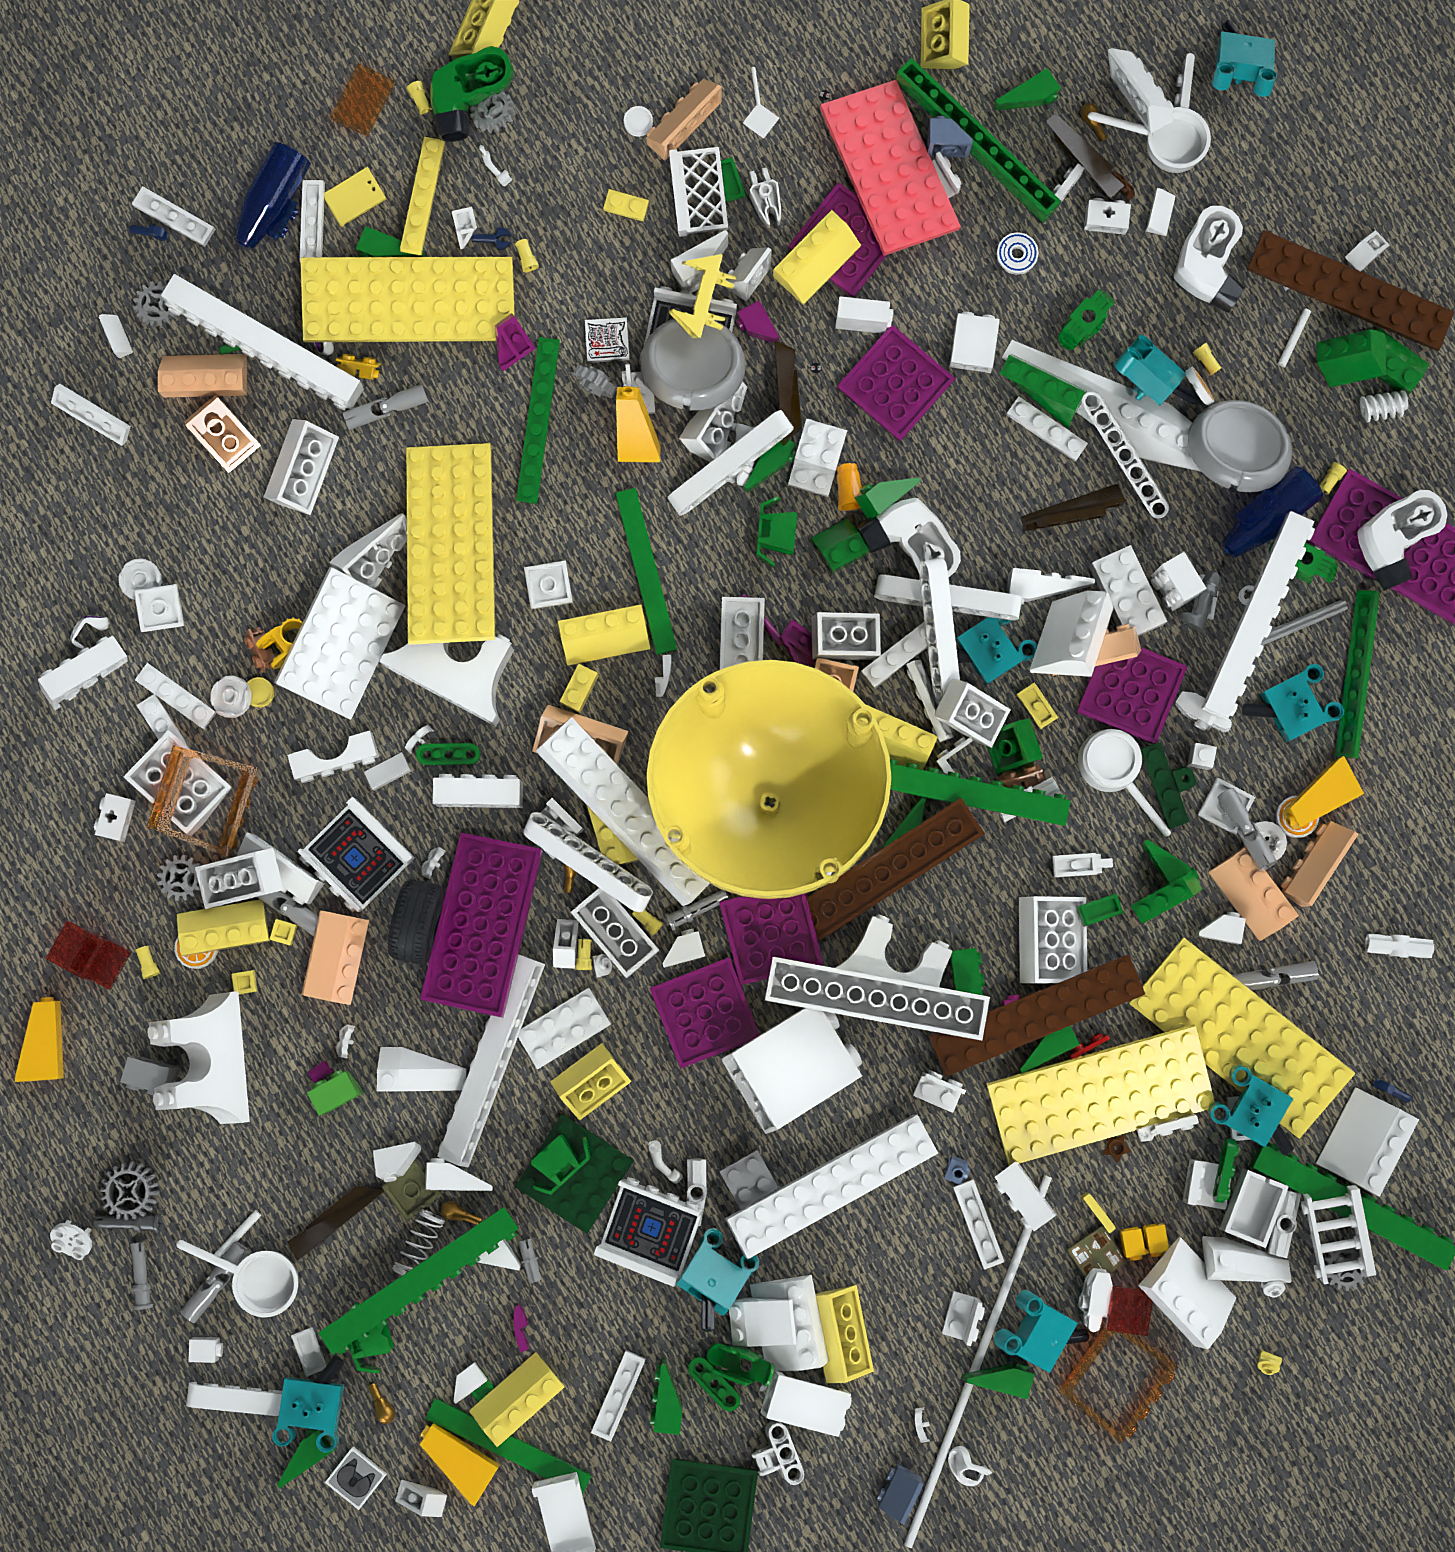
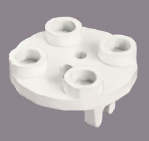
M1263 821L1255 823L1276 860L1281 858L1287 845L1286 835L1283 830L1273 822ZM1256 831L1250 836H1245L1249 841L1255 840L1258 837Z
M69 1220L65 1223H60L54 1226L50 1233L51 1241L53 1242L51 1247L56 1252H63L77 1260H82L92 1248V1240L90 1239L92 1229L87 1228L83 1231L81 1228L72 1225Z

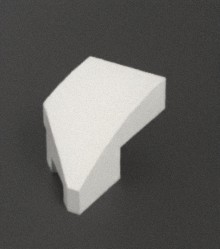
M472 207L452 211L460 249L465 248L472 234L477 229Z
M663 655V677H655L656 697H662L667 688L671 673V655Z
M475 1362L457 1375L454 1393L455 1404L488 1380Z

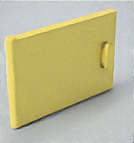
M368 167L324 194V200L340 227H343L346 223L387 199Z

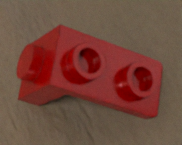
M1101 1033L1093 1035L1089 1038L1091 1042L1084 1046L1082 1043H1079L1080 1045L1072 1048V1052L1068 1054L1069 1058L1081 1057L1080 1055L1109 1040V1036L1107 1034L1102 1035Z

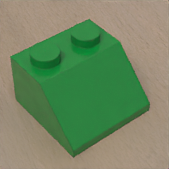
M848 518L811 538L831 575L869 553V548L861 534Z
M1030 718L1003 726L992 748L987 746L996 774L1043 759Z

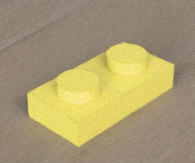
M609 189L603 210L644 222L649 200Z
M1035 682L1016 694L1039 730L1058 718Z

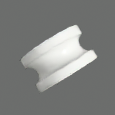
M1248 585L1240 590L1239 600L1242 604L1247 605L1249 598H1244L1246 594L1244 591L1253 592L1254 586Z

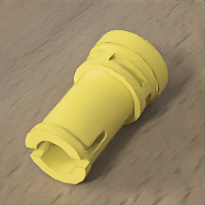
M415 81L409 84L406 89L411 98L414 99L419 113L423 115L431 111L432 108L424 94L425 90L423 89L422 82Z
M522 239L517 241L515 245L521 258L520 262L523 272L527 273L537 269L539 265L535 256L532 255L528 240Z
M1205 343L1196 349L1193 354L1199 361L1201 360L1210 375H1213L1222 367L1211 354L1212 351L1208 344Z
M1336 462L1330 465L1327 475L1317 487L1323 493L1326 491L1325 494L1329 495L1337 481L1341 480L1342 476L1347 472L1346 468Z
M646 910L643 912L634 911L632 913V916L640 921L652 936L664 924Z
M578 939V958H576L575 970H592V959H590L592 940Z
M149 946L136 949L135 952L142 967L143 979L160 974L151 956Z

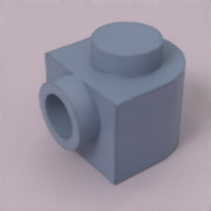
M951 1155L945 1170L944 1179L961 1185L963 1178L967 1179L971 1169L968 1166V1161Z

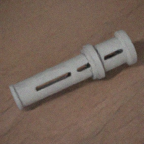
M721 889L694 904L681 906V909L671 914L666 913L665 917L672 931H674L676 927L686 922L691 923L694 917L720 905L719 902L729 899L725 890Z
M145 1242L130 1244L134 1285L131 1288L135 1298L133 1310L153 1308V1304L150 1301V1289L152 1287L147 1280Z

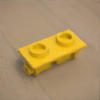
M343 354L336 358V361L341 362V364H337V368L353 377L356 376V369L360 370L359 378L371 380L379 378V370H376V368L381 363L376 362L375 358L363 357V360L355 359L353 354Z

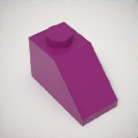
M760 300L737 312L738 319L735 321L740 331L744 330L748 336L774 343V341L779 342V335Z

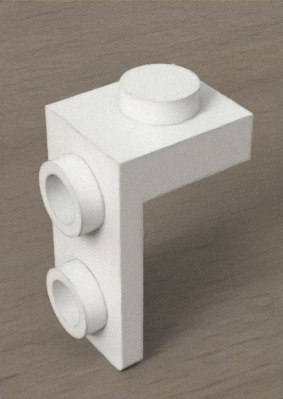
M965 737L954 743L956 748L949 752L946 749L937 755L939 760L935 764L940 769L939 774L948 775V771L954 772L946 760L973 741L971 737L967 740Z

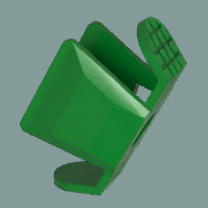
M1101 289L1090 299H1084L1066 319L1058 336L1060 345L1066 350H1073L1083 339L1079 345L1081 348L1100 331L1108 316L1106 312L1116 303L1115 300ZM1086 310H1090L1095 314V320L1091 323L1085 322L1082 318V313Z
M779 496L761 503L756 558L772 568L775 567V563L760 553V547L793 555L795 546L797 513L763 514L764 509L781 501Z
M1273 540V542H1272V543L1270 544V546H1269V549H1268V552H1269V553H1270V551H1271V548H1272V546H1273L1275 540ZM1305 543L1303 546L1306 548L1304 556L1313 561L1311 564L1305 565L1298 559L1295 565L1298 569L1294 577L1311 584L1314 575H1318L1325 582L1331 583L1337 573V562L1335 559L1324 555L1325 552L1323 550H1318L1314 546Z
M560 1134L531 1161V1165L557 1185L553 1189L532 1184L531 1188L550 1195L554 1193L591 1158L587 1138L583 1137L586 1158L582 1162L579 1161L564 1135Z
M356 1302V1303L351 1307L350 1310H352L353 1308H355L356 1306H358L359 1303ZM387 1324L378 1330L373 1327L368 1331L369 1336L359 1343L357 1340H354L349 1344L352 1358L358 1371L368 1373L381 1372V1369L378 1367L363 1364L361 1358L387 1354L394 1348Z
M715 1343L709 1347L707 1351L708 1362L712 1365L728 1369H712L711 1372L743 1386L753 1384L755 1381L767 1387L770 1385L774 1373V1364L763 1360L762 1355L741 1346ZM743 1358L752 1362V1367L748 1372L743 1371L740 1367V1362Z

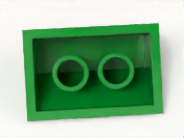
M1378 328L1376 331L1385 333L1386 376L1377 378L1398 393L1404 390L1408 395L1424 376L1430 364L1385 331Z
M1369 329L1316 342L1317 364L1329 387H1337L1386 376L1385 333Z

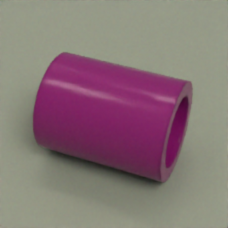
M325 1060L308 1071L314 1083L333 1073Z

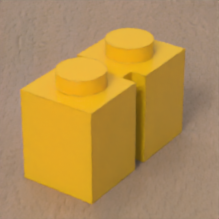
M1163 1223L1142 1226L1146 1248L1141 1228L1132 1227L1119 1230L1123 1256L1131 1261L1143 1259L1142 1255L1149 1253L1151 1257L1163 1256L1164 1252L1169 1249L1166 1228Z

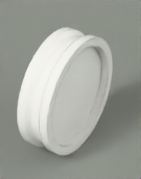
M642 106L630 108L624 116L625 129L633 136L640 137L646 135L653 126L652 114Z

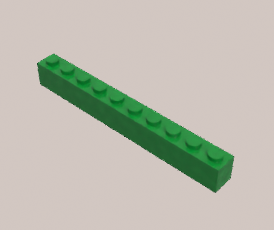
M913 58L909 59L897 71L895 80L898 85L933 118L944 116L946 119H952L972 139L970 154L1042 223L1058 210L1061 200Z
M890 759V790L950 803H954L962 798L969 807L1066 826L1071 803L1070 800H1066V795L1054 793V797L1046 796V791L1033 789L1031 793L1024 791L1023 786L1012 784L1011 788L1003 787V782L991 780L990 784L981 782L982 778L969 776L968 780L960 778V773L948 771V775L939 774L940 769L927 767V771L918 769L919 765L906 763L905 767L897 765L898 761Z
M1268 1142L1266 1147L1259 1145L1249 1167L1281 1184L1289 1186V1188L1302 1195L1308 1194L1313 1201L1345 1196V1193H1348L1346 1186H1351L1347 1183L1344 1186L1336 1183L1337 1178L1328 1173H1325L1324 1176L1317 1172L1318 1168L1307 1162L1304 1166L1298 1162L1299 1158L1292 1154L1284 1156L1278 1152L1279 1148ZM1364 1193L1361 1196L1368 1230L1431 1264L1448 1271L1455 1257L1454 1240L1445 1235H1441V1237L1434 1235V1230L1424 1224L1421 1227L1413 1224L1415 1219L1405 1214L1402 1217L1394 1213L1396 1209L1386 1204H1383V1206L1376 1204V1199ZM1347 1205L1328 1208L1345 1218L1352 1214L1351 1207Z
M504 1206L322 1329L318 1334L332 1355L337 1352L339 1355L343 1354L351 1348L349 1345L351 1342L357 1340L359 1343L368 1337V1331L373 1327L377 1330L388 1323V1317L393 1314L397 1317L405 1312L407 1304L413 1302L414 1305L425 1298V1292L430 1289L434 1292L442 1287L444 1279L450 1277L452 1280L461 1274L463 1266L466 1264L470 1267L481 1260L479 1257L481 1254L487 1252L489 1255L498 1249L497 1243L503 1239L508 1242L517 1236L516 1231L519 1229V1226Z

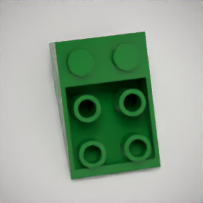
M662 1358L661 1364H657L655 1381H659V1386H654L652 1403L657 1404L656 1408H652L650 1425L654 1426L653 1432L680 1435L683 1404L667 1359Z

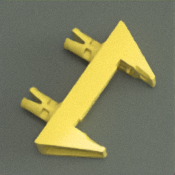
M722 254L682 261V265L704 272L693 307V315L674 309L669 310L670 315L692 338H701L704 325L718 330L723 328L722 325L715 321H725V317L708 313L715 283L732 289L734 284L726 280H736V276L719 271Z

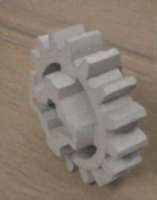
M502 91L499 94L485 98L482 102L476 104L475 107H470L472 112L470 117L476 128L480 127L482 132L486 129L489 133L493 129L499 132L501 126L507 127V121H513L511 116L516 114L514 111L516 107L510 95H506Z
M160 281L157 286L150 282L149 288L143 285L144 291H137L136 293L139 295V298L133 299L138 304L133 307L136 312H139L136 316L140 320L143 319L142 322L145 325L150 323L152 328H155L157 324L164 328V322H167L169 325L172 324L171 317L177 319L174 313L169 310L167 311V306L164 304L165 301L161 296L167 285L163 286ZM153 299L158 302L161 310L155 307Z
M578 365L573 372L574 376L580 381L579 385L598 397L603 395L612 398L617 390L610 382L611 378L592 366L587 368Z
M174 855V861L166 859L167 866H160L163 873H158L157 876L161 877L162 881H159L157 884L164 886L161 890L162 893L169 892L167 898L172 899L175 895V901H180L181 897H183L184 901H188L189 895L196 897L195 891H201L195 867L201 866V864H194L195 859L192 857L187 861L186 855H182L181 860L177 855ZM186 864L189 867H186L185 869H180V867H178L177 865ZM178 874L185 875L183 877L184 882H177L179 879ZM194 875V876H195V879H194V883H193V885H192V884H191V880H192V876ZM181 887L185 892H176L174 889Z
M1354 1247L1327 1252L1329 1254L1328 1257H1323L1324 1261H1326L1325 1266L1331 1265L1332 1262L1337 1264L1357 1260V1257H1360L1359 1249L1355 1250L1356 1248ZM1344 1252L1350 1253L1346 1257H1341L1339 1255ZM1357 1269L1327 1274V1278H1329L1328 1284H1335V1288L1338 1290L1343 1286L1345 1291H1349L1350 1286L1356 1290V1283L1364 1284L1362 1277H1368L1360 1269H1358V1272ZM1345 1277L1351 1278V1280L1348 1281H1340L1341 1279L1343 1280Z

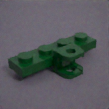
M1161 742L1141 748L1143 761L1168 828L1172 829L1190 822L1179 792L1188 790L1197 784L1193 770L1185 766L1171 770ZM1184 775H1187L1186 781H1182Z

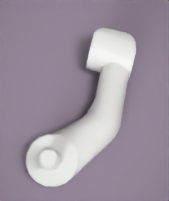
M656 1140L650 1141L648 1145L654 1166L667 1176L670 1181L675 1184L679 1183L683 1175L675 1168L671 1171L664 1164L660 1142Z

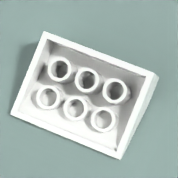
M1084 591L1052 601L1030 667L1031 673L1092 677L1113 610L1108 592Z
M169 730L124 776L130 784L189 837L206 822L232 788Z
M1019 897L1020 983H1059L1087 971V926L1083 927L1077 910V906L1086 903V897Z
M1355 1087L1316 1164L1365 1191L1380 1197L1419 1119Z
M1181 1237L1177 1238L1138 1285L1194 1346L1209 1349L1222 1333L1236 1300V1297L1220 1280H1207L1205 1263Z
M812 1275L750 1284L752 1298L792 1299L797 1344L762 1346L764 1360L773 1363L775 1371L807 1370L821 1368L827 1364L829 1360Z

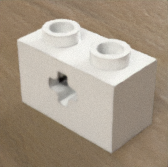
M1102 198L1089 200L1086 206L1084 230L1125 235L1129 228L1131 204H1125L1121 200L1107 202ZM1105 212L1109 213L1110 218H1107Z
M106 793L100 802V817L96 819L94 824L95 835L125 842L136 801ZM110 815H116L117 819H110Z

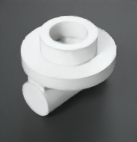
M600 954L592 957L597 978L608 975L611 972L612 963L607 955Z
M1281 1281L1261 1282V1287L1267 1296L1278 1297L1285 1290V1285Z

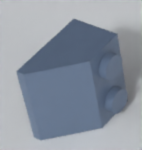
M944 116L930 118L927 131V151L930 157H936V153L941 152L943 157L968 158L972 147V139L952 119H946Z
M896 1464L895 1468L891 1467L886 1476L888 1483L885 1489L881 1487L876 1500L879 1501L878 1507L904 1525L924 1484L920 1475Z

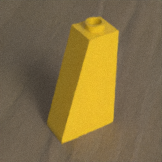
M617 387L618 462H660L661 446L639 387Z
M1344 756L1332 761L1282 811L1286 824L1292 830L1300 828L1364 794Z
M54 997L40 998V1002H33L15 1075V1082L64 1078L60 1001H54Z
M435 1423L431 1427L426 1425L420 1435L423 1438L420 1446L468 1502L475 1506L500 1464Z

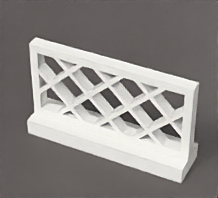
M719 147L677 152V149L669 150L679 237L687 236V234L728 230ZM707 154L716 155V161L712 166L703 161ZM691 156L696 162L689 169L683 164L682 157ZM699 163L708 169L702 178L693 172ZM711 172L718 177V181L714 186L705 181ZM690 174L699 180L693 189L685 184ZM702 183L710 189L704 198L695 192ZM713 192L721 198L716 207L707 201ZM692 195L701 200L695 209L688 205L687 202ZM704 203L713 209L707 218L698 212ZM715 213H718L723 217L724 224L714 225L709 220ZM694 215H697L704 221L700 227L690 228V220Z

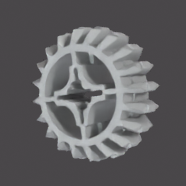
M133 1161L129 1163V1166L126 1162L121 1163V1168L117 1165L113 1167L114 1173L111 1171L106 1173L109 1179L102 1180V1183L107 1186L100 1188V1191L106 1194L101 1196L100 1199L107 1200L108 1203L104 1204L103 1207H111L110 1215L117 1211L116 1219H120L124 1215V1220H128L130 1216L134 1220L138 1213L144 1217L147 1215L146 1210H153L152 1205L149 1203L156 1204L158 1202L152 1196L160 1194V1191L153 1190V1187L159 1186V1182L152 1184L151 1180L155 1179L156 1175H147L151 1170L150 1168L142 1171V1163L136 1167ZM127 1173L137 1176L131 1183L119 1177ZM142 1182L145 1186V1198H143L139 1190ZM115 1184V1187H117L119 1190V1197L117 1198V1201L114 1196ZM132 1187V1194L125 1197L128 1192L126 1188ZM128 1200L140 1204L136 1209L124 1208L122 1205Z

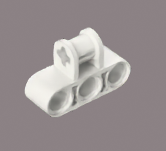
M779 1421L769 1422L766 1425L765 1433L770 1445L752 1453V1457L756 1459L760 1469L758 1473L760 1476H764L779 1469L782 1477L788 1483L797 1485L804 1479V1471L786 1426ZM780 1426L781 1434L778 1437H773L772 1429ZM788 1447L789 1455L786 1458H781L780 1450ZM797 1468L798 1473L796 1477L788 1478L789 1470Z

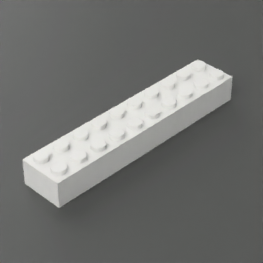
M175 274L161 295L165 301L164 304L169 307L168 310L175 315L183 314L191 324L197 327L199 324L206 328L205 331L214 337L217 335L221 336L224 339L223 341L233 348L237 345L245 355L251 358L256 356L264 366L270 369L272 366L279 370L278 373L287 379H290V377L298 381L297 384L304 389L312 388L316 391L315 394L324 400H327V398L331 399L334 405L343 411L346 408L352 409L364 390L360 380Z
M572 717L562 724L536 750L546 763L682 906L691 903L710 884L686 867L671 849L666 846L655 823L649 798ZM673 837L668 838L671 842H676L679 840Z
M772 957L765 996L766 1001L977 1040L983 1039L990 997L777 957Z
M912 1115L728 1216L725 1220L745 1258L749 1259L935 1156L938 1152L919 1116Z

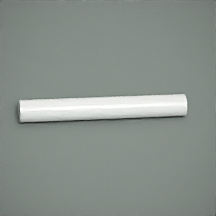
M1303 309L1277 365L1285 368L1310 316L1311 311L1309 309Z
M254 1210L214 1255L223 1258L234 1242H237L262 1215L257 1210Z

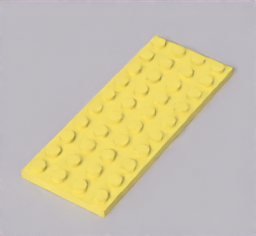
M301 257L303 342L496 341L495 325L511 313L514 315L512 257Z
M491 444L406 448L408 643L410 645L495 640Z
M1185 937L1178 942L1143 984L1142 987L1145 995L1129 1002L1131 1006L1164 1032L1194 1024L1205 1064L1238 1091L1242 1092L1245 1086H1239L1231 1080L1230 1070L1233 1066L1241 1064L1248 1068L1256 1077L1294 1098L1280 1124L1299 1139L1355 1075L1352 1069ZM1239 1070L1236 1073V1080L1242 1081L1245 1079V1070Z
M1194 1024L986 1083L1009 1166L1014 1162L1023 1163L1137 1130V1128L1155 1123L1159 1124L1170 1119L1208 1110L1209 1106L1215 1102L1198 1033Z

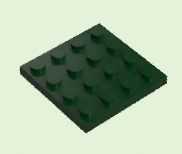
M562 1113L534 1158L560 1134L564 1135L580 1162L586 1158L583 1145V1137H586L591 1158L551 1195L531 1188L532 1184L553 1189L557 1185L531 1165V1162L515 1188L588 1234L618 1187L619 1181L623 1179L634 1160Z
M672 1458L660 1548L683 1552H748L758 1469Z

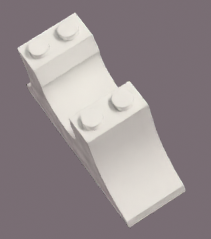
M498 634L497 637L495 636V640H486L482 644L479 654L468 662H457L450 658L448 653L449 642L410 645L408 643L399 650L383 654L379 662L393 672L496 727L500 720L495 703L496 689L500 676L514 649L509 639Z
M878 914L876 917H870L861 940L852 954L843 963L835 967L836 969L939 987L952 950L948 949V944L939 940L935 941V943L931 942L920 954L919 962L914 969L906 973L897 972L888 965L885 959V947L891 939L893 925L888 923L889 918Z
M238 991L209 995L199 1009L185 1017L149 1022L148 1037L151 1045L163 1047L178 1045L186 1051L190 1061L189 1071L182 1081L165 1083L154 1088L153 1102L156 1110L189 1107L209 1113L220 1124L250 1122Z

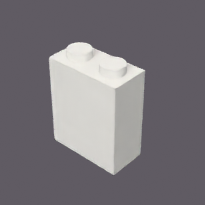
M839 297L836 329L884 334L886 329L891 327L893 309H889L890 302Z
M972 312L958 313L949 367L991 373L1000 319H995L992 315L974 316Z

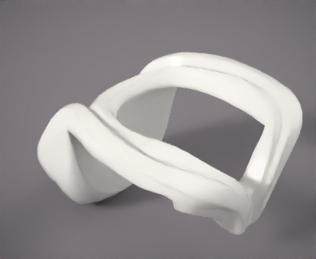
M964 1446L954 1447L950 1451L948 1463L954 1476L961 1484L975 1486L981 1482L984 1475L992 1474V1471L986 1465L982 1467L972 1464L970 1454ZM968 1469L979 1472V1475L975 1481L966 1478L963 1475V1471Z

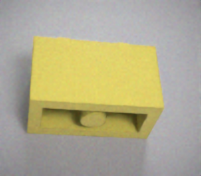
M578 664L560 700L561 705L581 713L599 677L598 673Z

